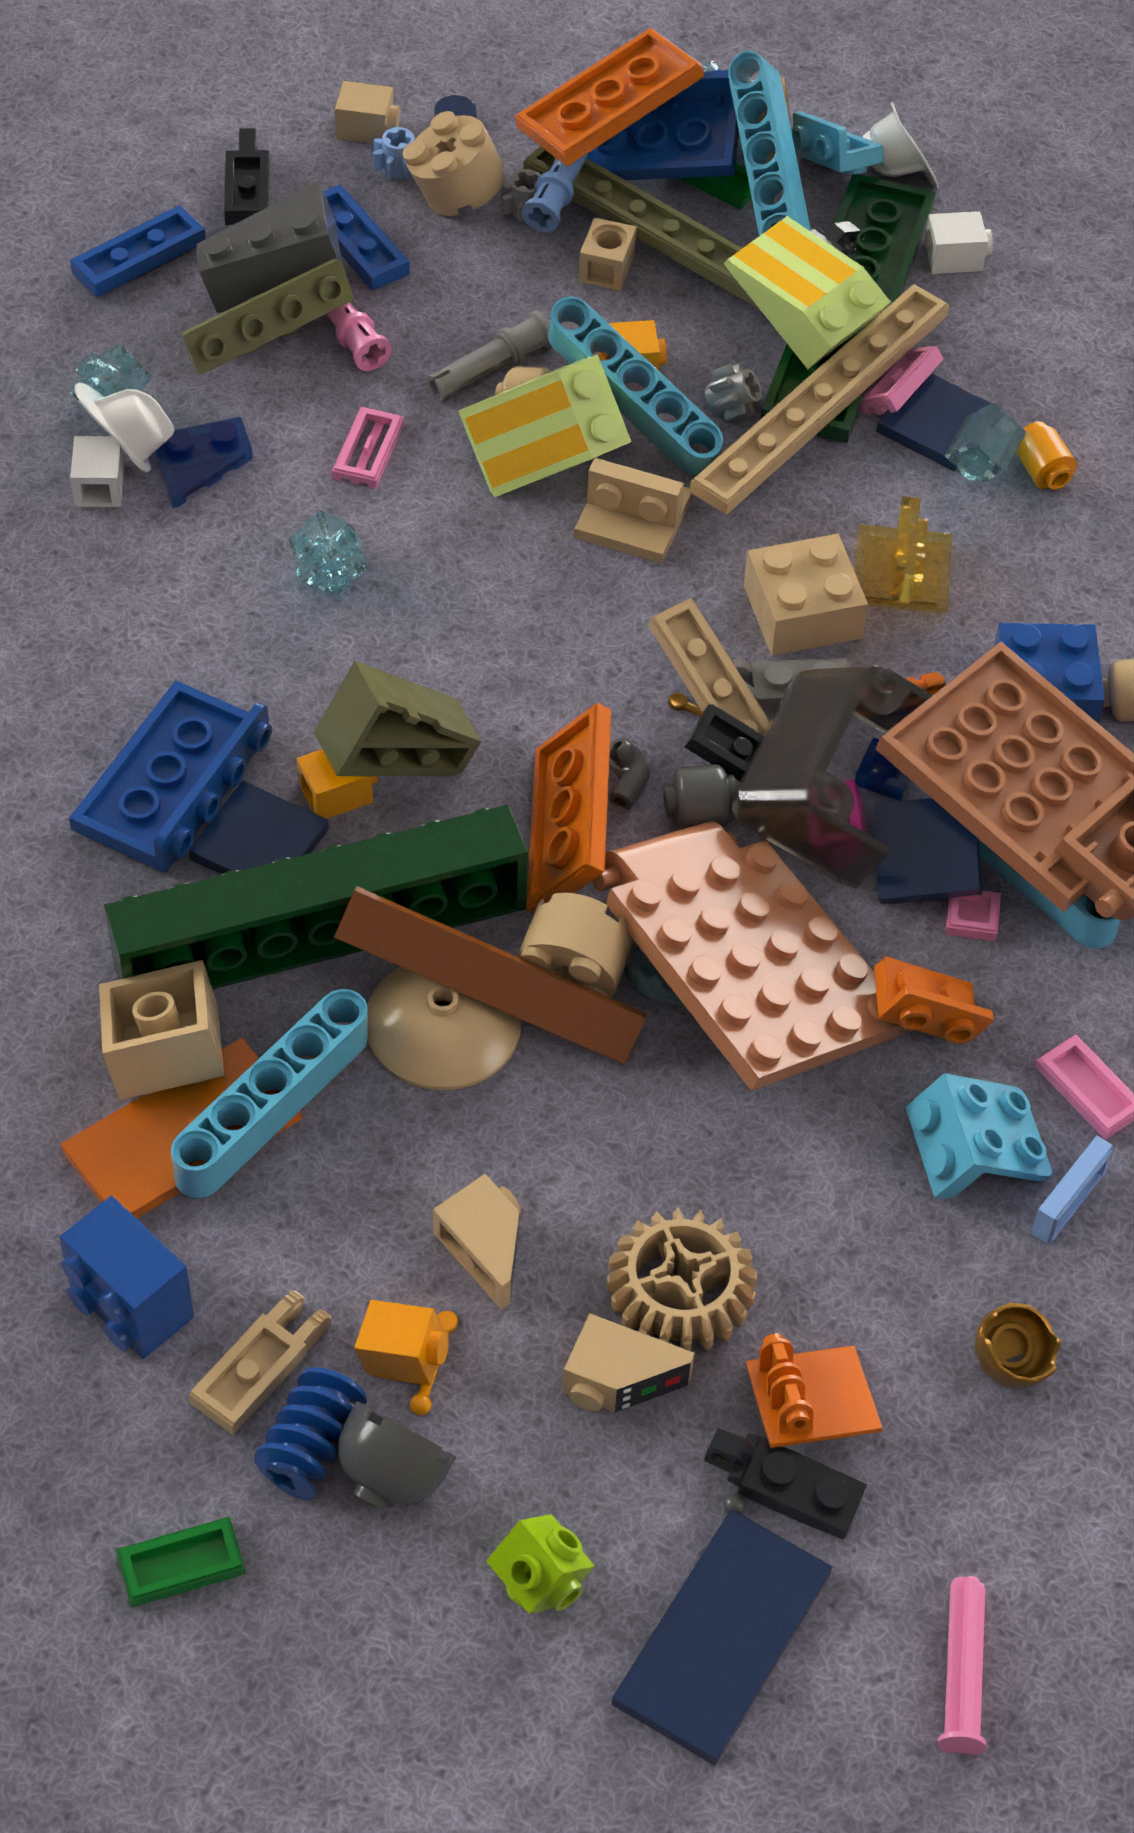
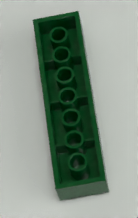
M507 804L495 808H481L471 814L443 821H429L422 826L395 833H381L373 838L346 845H332L322 851L294 858H280L270 864L242 871H228L221 876L193 883H179L169 889L141 896H127L117 902L104 905L113 963L118 979H123L203 960L213 990L361 952L364 950L334 938L356 886L451 928L526 910L528 851L511 808Z

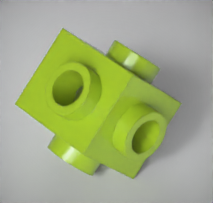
M552 1514L519 1520L486 1560L506 1585L507 1594L512 1601L524 1608L529 1614L553 1608L556 1611H561L570 1606L582 1594L584 1588L581 1583L595 1567L582 1551V1544L578 1537L570 1530L562 1527Z

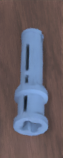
M588 153L568 167L555 158L549 172L539 176L535 184L536 193L534 197L525 202L521 211L523 219L531 228L540 232H552L557 228L561 220L560 211L563 206L570 203L574 195L572 183L578 175Z

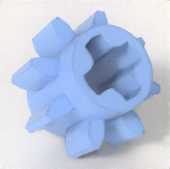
M394 127L386 130L383 133L382 139H374V170L383 169L387 179H410L411 173L403 157V150L414 141V134L406 128Z

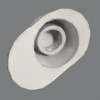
M892 102L893 112L873 125L870 131L863 135V138L883 145L884 162L871 166L876 172L888 177H898L921 171L935 190L939 189L931 167L912 137L901 124Z
M77 383L74 386L75 393L86 411L122 446L136 466L146 473L149 472L151 466L148 457L171 438L175 431L174 425L159 403L151 395L139 390L125 389L103 397L87 384Z

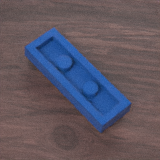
M341 184L324 191L336 221L340 254L372 291L410 275L409 260Z
M178 205L71 259V272L97 298L197 247L196 244L206 240L205 229L181 205Z

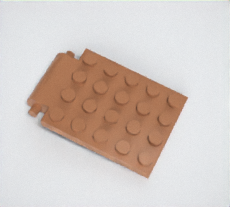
M999 642L881 737L875 748L880 754L1062 912H1065L1085 894L1095 903L1096 911L1103 917H1113L1118 920H1129L1134 917V753L1004 643Z
M709 821L605 853V872L592 880L594 887L600 892L610 889L606 901L608 908L618 920H620L621 915L624 917L629 935L751 1091L888 1041L908 1031V1029L900 1025L878 1019L874 971L766 840L739 848L732 832H726L718 823Z

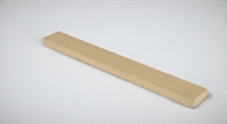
M913 284L692 479L690 492L727 515L948 316L950 305Z

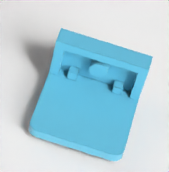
M944 1073L905 1107L934 1198L948 1199L956 1197L983 1173L1037 1182L1046 1180L1052 1174L1045 1145L1040 1138L1031 1112L1030 1102L1025 1093L1018 1087Z

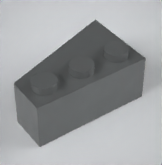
M320 180L196 244L199 273L216 312L233 308L332 259H338L342 262L336 221Z

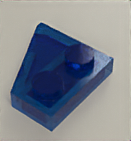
M241 417L175 430L172 437L155 451L173 508L180 507L186 503V497L205 485L209 488L221 480L226 472L236 470L253 459L252 447Z

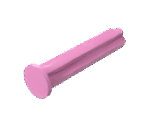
M973 1576L957 1577L953 1579L950 1585L944 1733L938 1737V1748L944 1752L979 1755L986 1750V1740L980 1736L985 1586L980 1583L977 1577Z

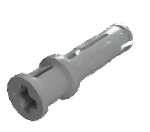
M534 310L527 315V320L512 328L503 327L499 329L494 335V340L452 362V364L428 375L426 382L429 390L433 394L440 392L436 397L442 402L459 390L470 386L507 364L510 366L522 364L525 361V356L541 347L549 349L552 347L548 340L550 321L541 311Z

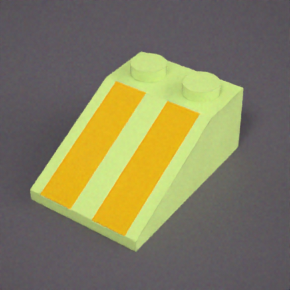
M788 216L723 263L808 370L867 326L891 303L860 264Z
M598 354L576 361L458 410L489 490L494 497L586 462L632 442Z

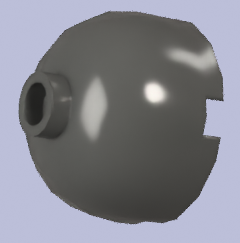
M357 1401L344 1424L339 1437L338 1457L343 1471L353 1481L357 1482L352 1493L381 1510L384 1508L387 1500L407 1506L420 1503L432 1495L446 1478L457 1457L442 1451V1447L387 1416L383 1418L372 1412L369 1418L366 1419L371 1408Z

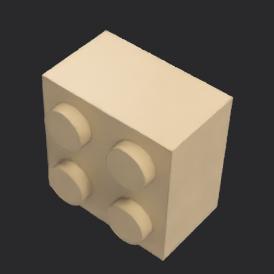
M839 534L747 550L744 587L771 656L863 638L868 603Z
M203 960L99 984L102 1054L119 1100L149 1095L157 1091L225 1076L219 1010Z

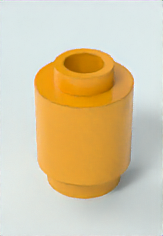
M1034 422L1025 426L1015 438L1016 455L1039 489L1049 487L1052 490L1066 486L1076 471L1077 461L1053 427L1047 426L1044 422Z

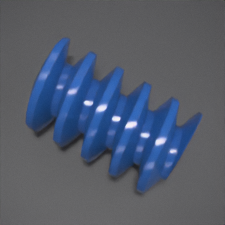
M310 1367L302 1371L297 1379L298 1387L291 1390L286 1398L287 1406L282 1407L276 1416L277 1425L270 1427L265 1435L266 1444L260 1445L254 1454L255 1464L271 1483L289 1495L302 1500H312L316 1495L315 1488L306 1478L313 1481H323L327 1475L326 1469L316 1459L324 1462H333L336 1459L338 1453L327 1440L339 1443V1437L343 1430V1426L339 1422L345 1424L353 1409L351 1404H356L357 1401L364 1405L367 1403L365 1392L351 1378L337 1371L320 1367Z

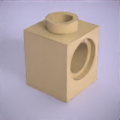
M594 217L580 251L579 282L621 291L635 257L637 227Z

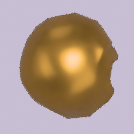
M1008 1302L988 1312L983 1317L977 1328L974 1350L983 1372L996 1383L1023 1389L1043 1382L1056 1372L1058 1368L1055 1366V1362L1061 1347V1341L1052 1331L1047 1318L1034 1307L1028 1304ZM1024 1353L1022 1358L1017 1362L1006 1361L1007 1359Z

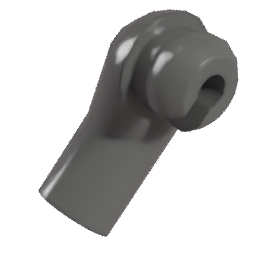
M618 738L610 744L609 758L619 781L609 795L611 803L629 810L648 782L650 770L642 753L636 746H633L632 741L627 738Z

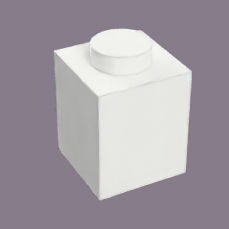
M980 211L928 215L924 246L931 274L983 271L985 257L992 254L993 238L991 230L984 228Z
M74 436L70 473L74 507H121L125 468L123 448L112 436Z

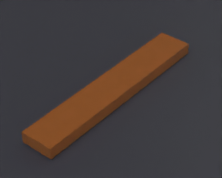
M358 886L354 890L334 938L624 1065L646 1020L647 1014Z

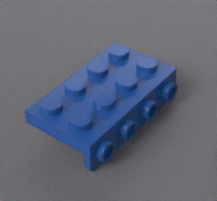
M716 69L704 72L705 77L590 151L587 158L624 180L734 176L739 129L728 70Z
M175 680L69 817L71 830L166 873L177 858H183L188 853L193 843L194 835L204 821L210 822L218 811L220 800L230 786L236 787L240 783L247 763L256 751L262 752L266 748L272 734V726L269 725L268 707L257 702L247 712Z

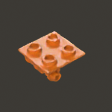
M773 1333L763 1339L759 1350V1359L745 1361L770 1448L882 1432V1425L854 1345L793 1354L792 1343L781 1334Z

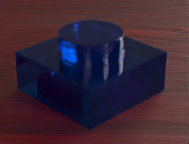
M873 737L856 772L855 783L858 787L901 801L910 779L875 749L880 739Z

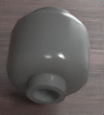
M718 764L680 767L674 772L672 786L663 787L666 816H676L677 823L681 829L709 821H714L725 827L729 822L730 815L738 813V795L734 775H726L723 767Z

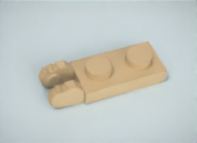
M296 1290L288 1292L267 1315L262 1314L190 1391V1404L234 1435L304 1359L307 1351L326 1332L332 1323L331 1315L322 1309H319L317 1312L315 1311L292 1335L284 1328L292 1319L299 1315L305 1304V1298Z

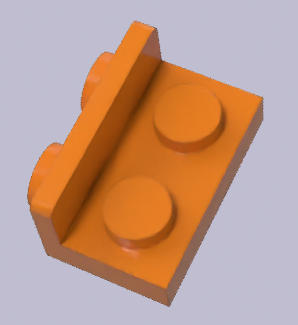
M885 956L874 966L878 1019L900 1025L908 1030H917L957 1044L972 1041L994 1022L992 1010L975 1005L973 984L971 982Z

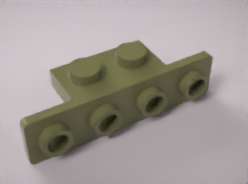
M332 259L185 330L182 333V338L194 370L199 374H204L241 355L252 353L259 349L261 345L280 336L295 332L300 326L353 301L354 295L342 262L338 259Z

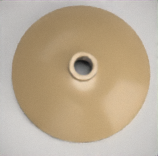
M403 967L392 971L378 984L367 1004V1043L374 1057L393 1076L420 1088L455 1090L480 1083L494 1075L508 1062L520 1039L521 1019ZM448 1002L451 1004L448 1006H438L435 1003Z

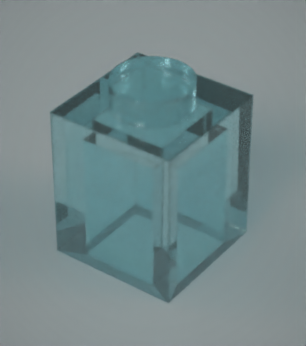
M994 402L965 418L945 457L959 469L963 476L981 484L1006 471L1026 431Z

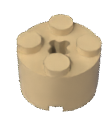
M451 111L439 113L432 119L431 126L425 129L403 150V157L425 200L430 208L440 215H460L457 209L470 205L475 210L490 201L504 183L505 176L502 170L505 166L483 123L472 116H455Z
M556 893L552 894L549 902L544 903L542 899L538 903L517 957L612 998L615 995L635 941L627 932L625 919L622 915L619 922L605 914L608 905L580 894Z

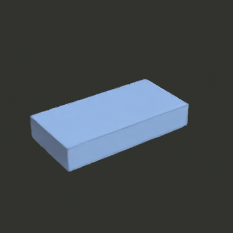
M1096 1135L1038 1209L1031 1232L1032 1235L1046 1244L1048 1242L1052 1243L1105 1175L1113 1152L1112 1144Z

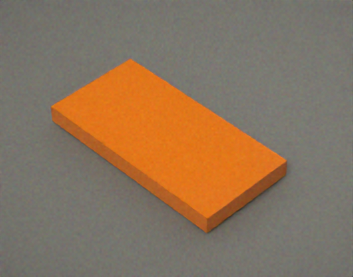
M649 28L515 115L517 128L568 167L705 77L701 63L654 29Z
M598 702L535 749L526 910L535 913L537 905L542 899L544 903L550 901L552 894L575 893L605 872L611 709Z
M243 1038L222 1049L225 1076L143 1095L61 1143L63 1154L100 1203L112 1195L137 1219L180 1193L174 1180L171 1157L172 1142L178 1134L259 1059ZM268 1090L265 1091L264 1094L273 1095L281 1091ZM300 1110L276 1134L302 1119V1111ZM231 1125L228 1126L226 1129L238 1130L243 1128L244 1126ZM196 1160L190 1162L187 1165L197 1167L204 1165L207 1162L202 1160Z

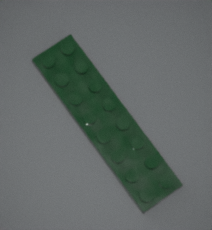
M852 174L834 223L850 221L860 230L855 246L856 251L847 256L867 271L891 303H893L903 293L927 227L928 215L932 213L935 204L936 192L866 175ZM855 335L809 370L790 346L786 344L761 408L760 419ZM867 389L819 431L816 436L848 443Z

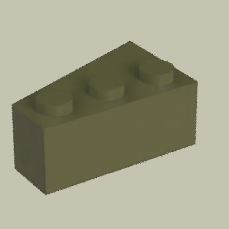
M357 661L353 662L314 731L337 776H453L464 771L482 742L458 699Z

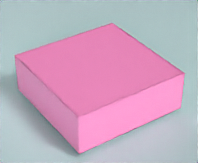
M982 890V895L948 898L945 935L996 941L1001 893Z

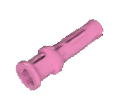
M349 302L325 314L336 327L335 335L337 341L344 348L350 349L353 353L354 363L360 370L368 372L383 366L391 356V343L383 335L376 333L373 320L366 313L357 311Z

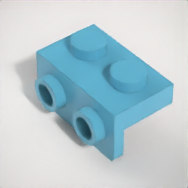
M799 111L793 113V128L791 132L796 155L845 174L864 173L867 171V166L884 162L883 145L849 133L845 127L806 112Z

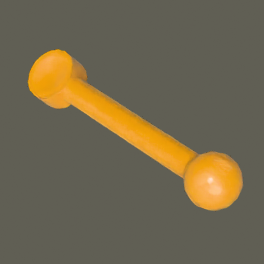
M442 1311L437 1317L443 1331L449 1336V1333L456 1329L458 1318L454 1312ZM438 1365L431 1385H421L419 1393L410 1400V1409L416 1415H425L432 1408L429 1395L439 1367Z

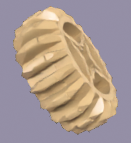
M678 1207L673 1212L672 1220L666 1221L656 1211L654 1216L651 1217V1227L637 1220L636 1224L632 1227V1236L622 1234L618 1241L617 1252H613V1255L610 1256L609 1270L611 1273L607 1276V1290L609 1294H613L611 1296V1307L614 1313H623L622 1325L627 1328L633 1329L640 1325L639 1332L651 1337L654 1334L660 1336L659 1340L670 1343V1340L680 1341V1348L691 1351L692 1340L698 1339L699 1344L708 1352L713 1347L714 1334L716 1337L727 1342L732 1336L733 1326L742 1328L747 1319V1310L754 1305L756 1292L753 1287L756 1286L757 1272L755 1268L751 1267L752 1254L750 1249L740 1248L741 1238L739 1237V1232L724 1235L725 1225L722 1218L711 1225H707L704 1223V1215L701 1210L694 1216L693 1220L683 1219L684 1215ZM661 1254V1266L650 1270V1276L638 1279L637 1274L643 1265L651 1258ZM725 1280L727 1287L715 1301L703 1306V1293L713 1289L714 1283Z

